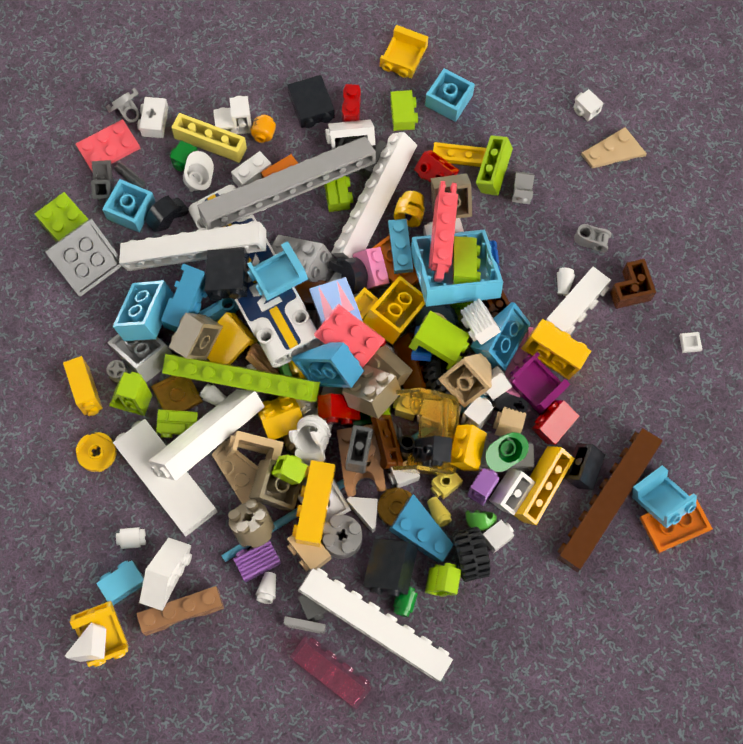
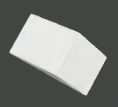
M347 498L346 501L349 507L373 533L376 529L378 499Z
M91 622L66 653V658L79 662L104 659L106 628Z

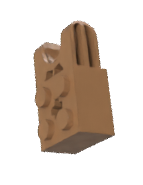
M372 424L363 426L373 430L366 471L363 474L345 470L353 428L337 430L347 497L356 495V485L363 478L372 479L376 484L377 491H386L384 471L380 466L381 456Z

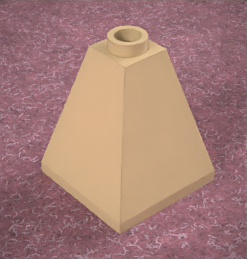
M481 353L467 356L439 377L438 380L465 408L492 387L491 364Z

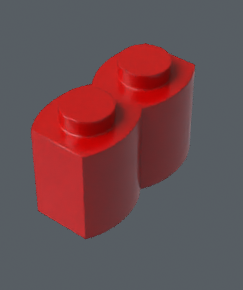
M346 84L343 90L342 121H359L361 105L360 86Z

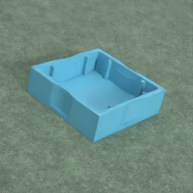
M485 229L454 234L456 237L477 238V245H480V256L477 257L480 258V270H477V272H481L480 282L454 285L453 253L452 264L448 273H444L443 281L441 283L434 282L435 271L429 269L432 235L412 237L411 256L426 307L477 301V299L501 298L503 280L498 265L492 256L491 245Z

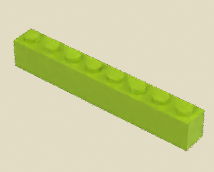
M165 354L162 370L163 374L310 402L317 401L320 385L319 381L201 359H186L175 354Z

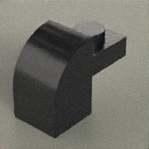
M168 195L158 200L150 208L144 220L155 232L163 231L170 227L174 218L187 215L189 208L179 198L171 199Z
M338 257L337 260L329 261L328 268L342 274L341 278L346 277L352 294L360 293L364 287L367 288V269L359 258L347 259Z

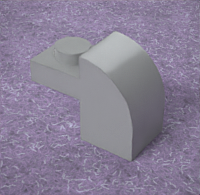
M515 172L512 202L530 204L533 197L532 188L535 176L533 173Z

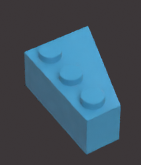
M414 494L408 498L389 528L390 532L402 540L415 545L420 552L437 563L444 561L454 545Z

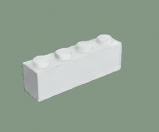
M592 267L546 321H550L557 329L571 335L576 328L574 327L577 321L581 323L587 316L585 312L589 308L592 310L599 302L597 298L600 295L605 296L609 291L608 285L611 280L595 267Z

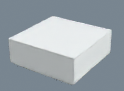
M699 332L682 333L679 335L682 353L702 351Z

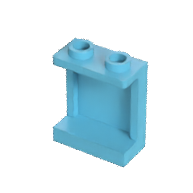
M288 241L281 244L283 251L255 266L251 262L247 263L250 269L247 271L252 282L256 280L257 285L255 287L259 295L262 296L264 294L267 301L308 280L305 269Z
M662 465L633 486L632 498L667 529L670 525L677 524L686 513L689 514L694 511L697 496L694 493L689 496L667 477L668 470Z

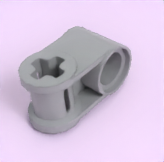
M582 224L579 226L574 240L580 246L604 253L608 251L607 243L612 233L607 229Z

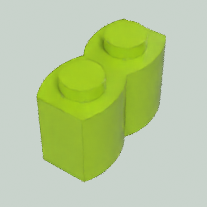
M445 563L444 566L436 564L435 567L429 568L425 593L441 597L457 595L461 570L457 569V565Z

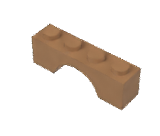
M214 586L168 602L163 611L150 608L137 613L142 633L147 636L167 629L169 626L180 621L222 610L224 605L219 589Z

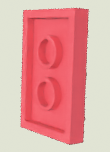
M123 119L76 143L78 150L91 171L92 161L111 160L112 164L141 149Z
M340 304L334 308L314 333V336L324 344L344 342L349 347L352 355L359 361L362 368L385 341V338Z

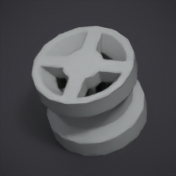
M119 360L111 361L106 368L107 374L114 382H119L124 372L128 373L124 363Z

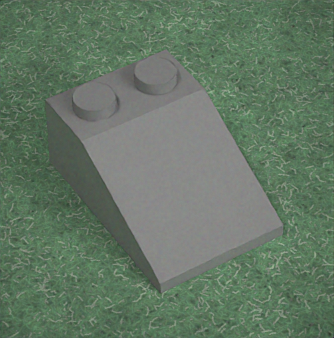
M118 334L107 342L133 372L142 375L145 382H148L163 370L165 354H172L167 345L158 337L150 340L124 341Z

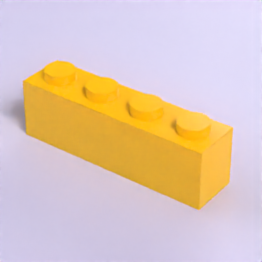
M547 446L530 475L535 484L514 516L523 523L537 525L575 458L562 447Z
M311 460L310 466L306 468L305 478H307V483L302 485L300 497H304L303 503L298 505L296 517L300 518L298 525H294L292 534L295 537L296 543L320 547L335 474V464Z

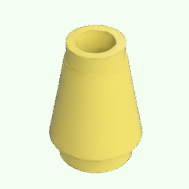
M432 497L427 501L431 517L440 528L452 521L450 512L438 497Z

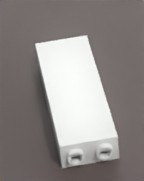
M236 389L149 460L152 466L151 471L154 475L175 481L265 407L257 393L250 390Z
M146 419L137 421L128 432L119 434L113 444L186 537L215 515L217 510L187 472L176 481L154 475L151 471L152 466L149 460L165 448L166 445Z

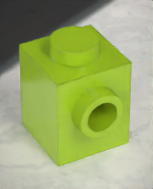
M282 455L278 457L272 475L290 485L300 484L306 476L305 471L308 465L302 463V459L297 456Z

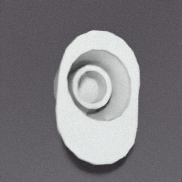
M201 151L192 152L188 156L183 174V182L190 192L202 191L210 187L214 169L212 159Z

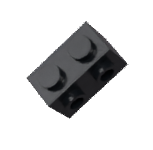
M434 435L415 439V447L413 448L414 463L421 464L423 468H433V466L442 467L443 463L451 462L452 438Z
M577 443L572 456L575 459L568 469L565 479L579 489L593 490L605 454L593 444Z

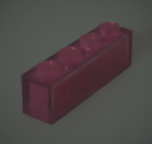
M304 637L291 654L290 659L357 710L371 691V687H369L370 682L361 675L359 678L352 673L354 669L345 662L342 665L337 662V656L331 651L327 650L324 652L320 649L321 644L313 637L310 639Z

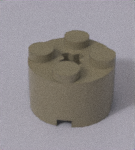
M250 499L229 512V526L241 546L257 548L271 539V533L275 528L274 523L265 505L257 502L256 499Z

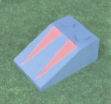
M346 277L309 289L321 325L338 304L362 321Z

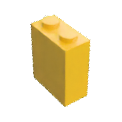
M80 356L63 362L76 405L84 415L93 416L98 414L99 410L103 409L90 368L83 357Z

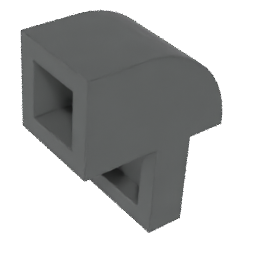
M111 160L92 161V199L109 198L114 190Z

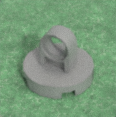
M133 88L131 95L127 92L113 101L112 107L110 104L107 105L106 109L110 113L118 108L128 122L137 121L139 110L131 99L139 93L136 88ZM128 109L136 111L137 116L135 119H129L126 116Z

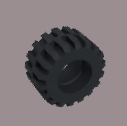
M476 526L454 531L452 533V543L454 544L452 547L457 569L461 570L460 577L462 580L468 582L489 577L491 570L489 554L481 530Z

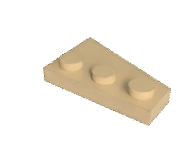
M625 127L582 152V157L591 168H596L619 161H627L632 158L644 157L647 153Z

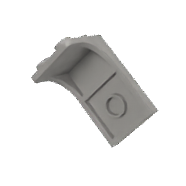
M277 235L271 246L275 254L282 252L281 244L288 241L305 269L308 280L310 282H317L318 280L329 282L335 271L328 268L329 261L336 259L324 244Z

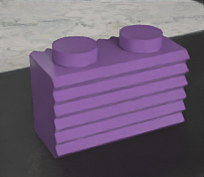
M485 468L481 469L469 488L468 497L484 506L499 481L497 473L489 468L487 470Z
M270 540L264 545L252 548L249 551L243 549L236 553L237 557L233 558L245 583L281 564Z

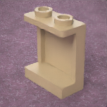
M236 431L227 439L224 450L227 451L226 456L231 457L238 447L266 454V459L277 461L278 457L281 456L284 442Z

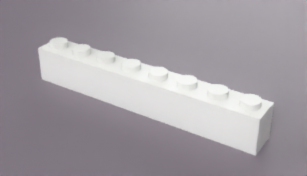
M405 132L393 133L388 138L387 145L381 152L370 178L366 181L365 188L362 194L359 195L347 223L343 226L339 239L334 244L331 253L336 258L350 259L353 258V254L366 249L417 147V144Z
M251 221L241 225L233 224L228 227H214L209 230L199 229L196 232H181L177 235H163L157 238L148 237L145 240H130L120 244L119 264L127 271L206 260L207 250L245 247L247 253L266 251V229L260 222Z
M311 569L298 592L435 681L442 680L453 661L449 657V652L441 647L436 649L431 645L432 641L424 636L419 638L413 634L415 630L405 624L404 626L396 623L398 619L387 613L384 615L379 612L380 607L372 602L367 604L361 600L363 597L353 590L350 593L344 589L345 585L336 579L333 582L327 578L328 574L322 569Z

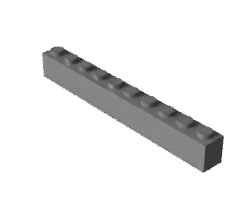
M366 136L355 139L350 143L338 146L328 152H323L316 157L306 159L294 166H289L284 170L272 173L267 177L255 180L250 184L238 187L228 193L198 204L200 218L207 230L226 226L375 164L376 151Z

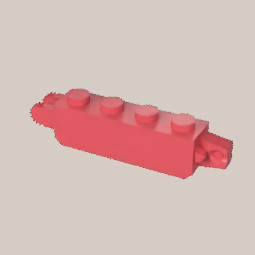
M440 181L439 192L435 200L429 256V269L435 271L434 282L440 283L444 279V273H448L452 264L458 194H456L457 184L452 183L450 193L445 192V181Z

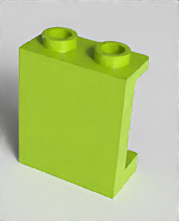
M430 310L410 343L409 348L416 351L418 346L423 347L447 362L446 370H449L462 359L460 353H464L469 345L467 340L470 335Z

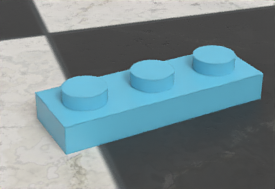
M407 219L388 220L394 274L413 272Z

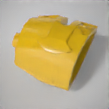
M417 191L404 192L396 204L394 220L406 219L405 214L412 216L409 221L407 220L408 227L420 226L425 211L424 196Z

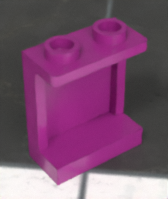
M537 352L533 356L529 354L522 361L524 365L521 368L517 366L509 373L512 376L509 382L541 414L571 384L566 379L561 382L538 359L540 354Z

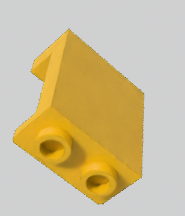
M396 25L393 38L384 56L381 55L380 67L384 71L398 73L402 78L409 77L412 79L428 46V36Z
M226 312L217 322L223 327L207 358L212 362L231 365L248 346L257 343L258 339L235 313Z
M112 601L71 616L70 624L72 629L76 630L78 638L91 622L106 628L104 659L87 661L88 667L93 665L94 667L100 666L106 660L121 658L128 652V643Z

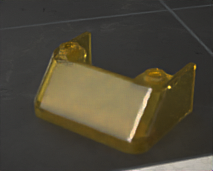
M424 388L396 390V394L410 397L409 407L414 414L419 415L418 438L434 435L452 438L453 445L456 427L459 425V401L456 396ZM413 454L408 456L406 466H393L394 471L414 474L452 475L457 469L456 466L450 463H443L442 467L433 466V468L421 466V464L414 463Z

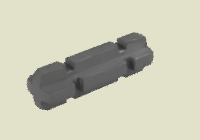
M119 162L115 166L116 172L120 175L122 174L131 184L140 188L145 187V181L139 178L131 169L126 168L125 164Z

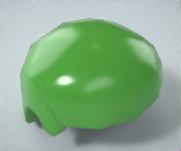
M469 510L465 512L466 522L470 528L477 526L481 531H487L497 523V515L493 512H479L478 510L475 513H470Z

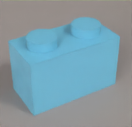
M132 560L122 562L118 565L116 571L104 574L100 577V581L96 583L107 602L112 601L113 606L143 586L144 577Z

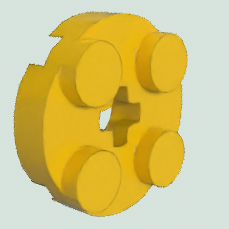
M94 432L95 434L86 435L78 442L76 447L77 460L88 471L102 472L114 462L116 446L108 435ZM101 448L100 455L94 457L91 451Z

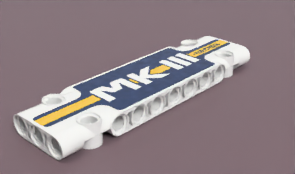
M228 185L193 203L189 207V213L198 230H207L200 218L197 205L237 189L234 185ZM252 214L223 227L233 224H247L251 221H256ZM267 238L266 251L248 253L249 262L255 266L276 255ZM248 275L247 297H241L240 299H235L272 367H280L292 361L291 358L294 355L316 348L322 343V341L314 336L317 329L295 287L267 301L264 294L262 296L259 295L255 287L257 285L256 280L252 282Z

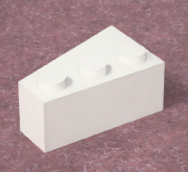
M171 538L166 540L145 570L139 603L163 611L177 581L183 574L185 566H188L191 561V545Z

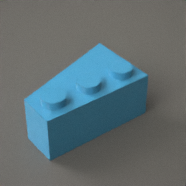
M182 264L183 275L180 282H175L174 286L177 287L173 298H169L161 319L163 327L174 332L177 331L180 320L185 313H199L203 297L207 296L205 292L204 271L186 264Z

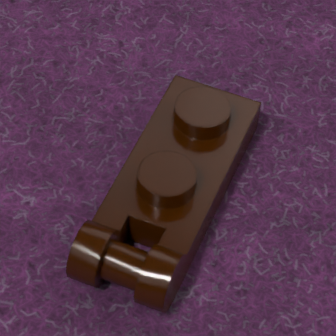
M381 415L379 419L371 417L381 456V468L389 469L392 467L394 469H401L403 459L391 415Z

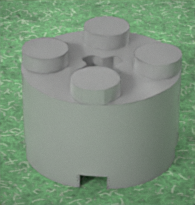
M347 515L331 517L324 525L322 535L323 546L335 558L345 559L353 556L359 551L362 544L360 524L354 518ZM342 533H344L346 538H343L342 541H340L339 536H341Z

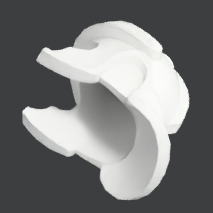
M307 415L298 421L297 430L289 431V439L296 447L295 456L301 458L302 462L310 464L311 460L325 461L324 451L329 442L328 437H331L330 428L321 417Z

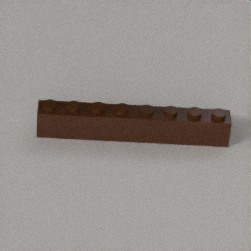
M644 428L639 433L634 432L629 440L632 443L629 449L627 447L623 449L619 455L622 458L619 464L615 462L609 471L612 475L609 479L605 478L599 486L601 492L599 495L594 494L589 501L590 509L588 512L584 510L578 518L581 523L578 527L573 526L568 534L570 540L567 544L563 542L557 551L560 554L557 559L577 573L583 567L663 441Z

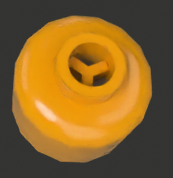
M260 115L253 121L250 131L251 135L259 143L271 141L276 124L270 116Z

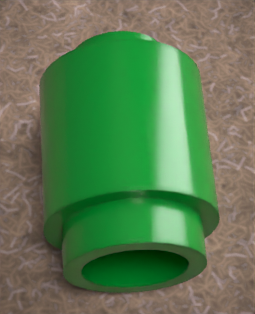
M409 586L408 595L399 594V597H395L393 613L409 617L410 613L413 612L418 595L414 592V588Z

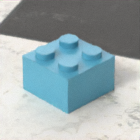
M444 68L427 92L425 106L456 122L472 98L475 84Z
M119 179L102 210L107 220L140 232L148 211L156 201L152 192Z

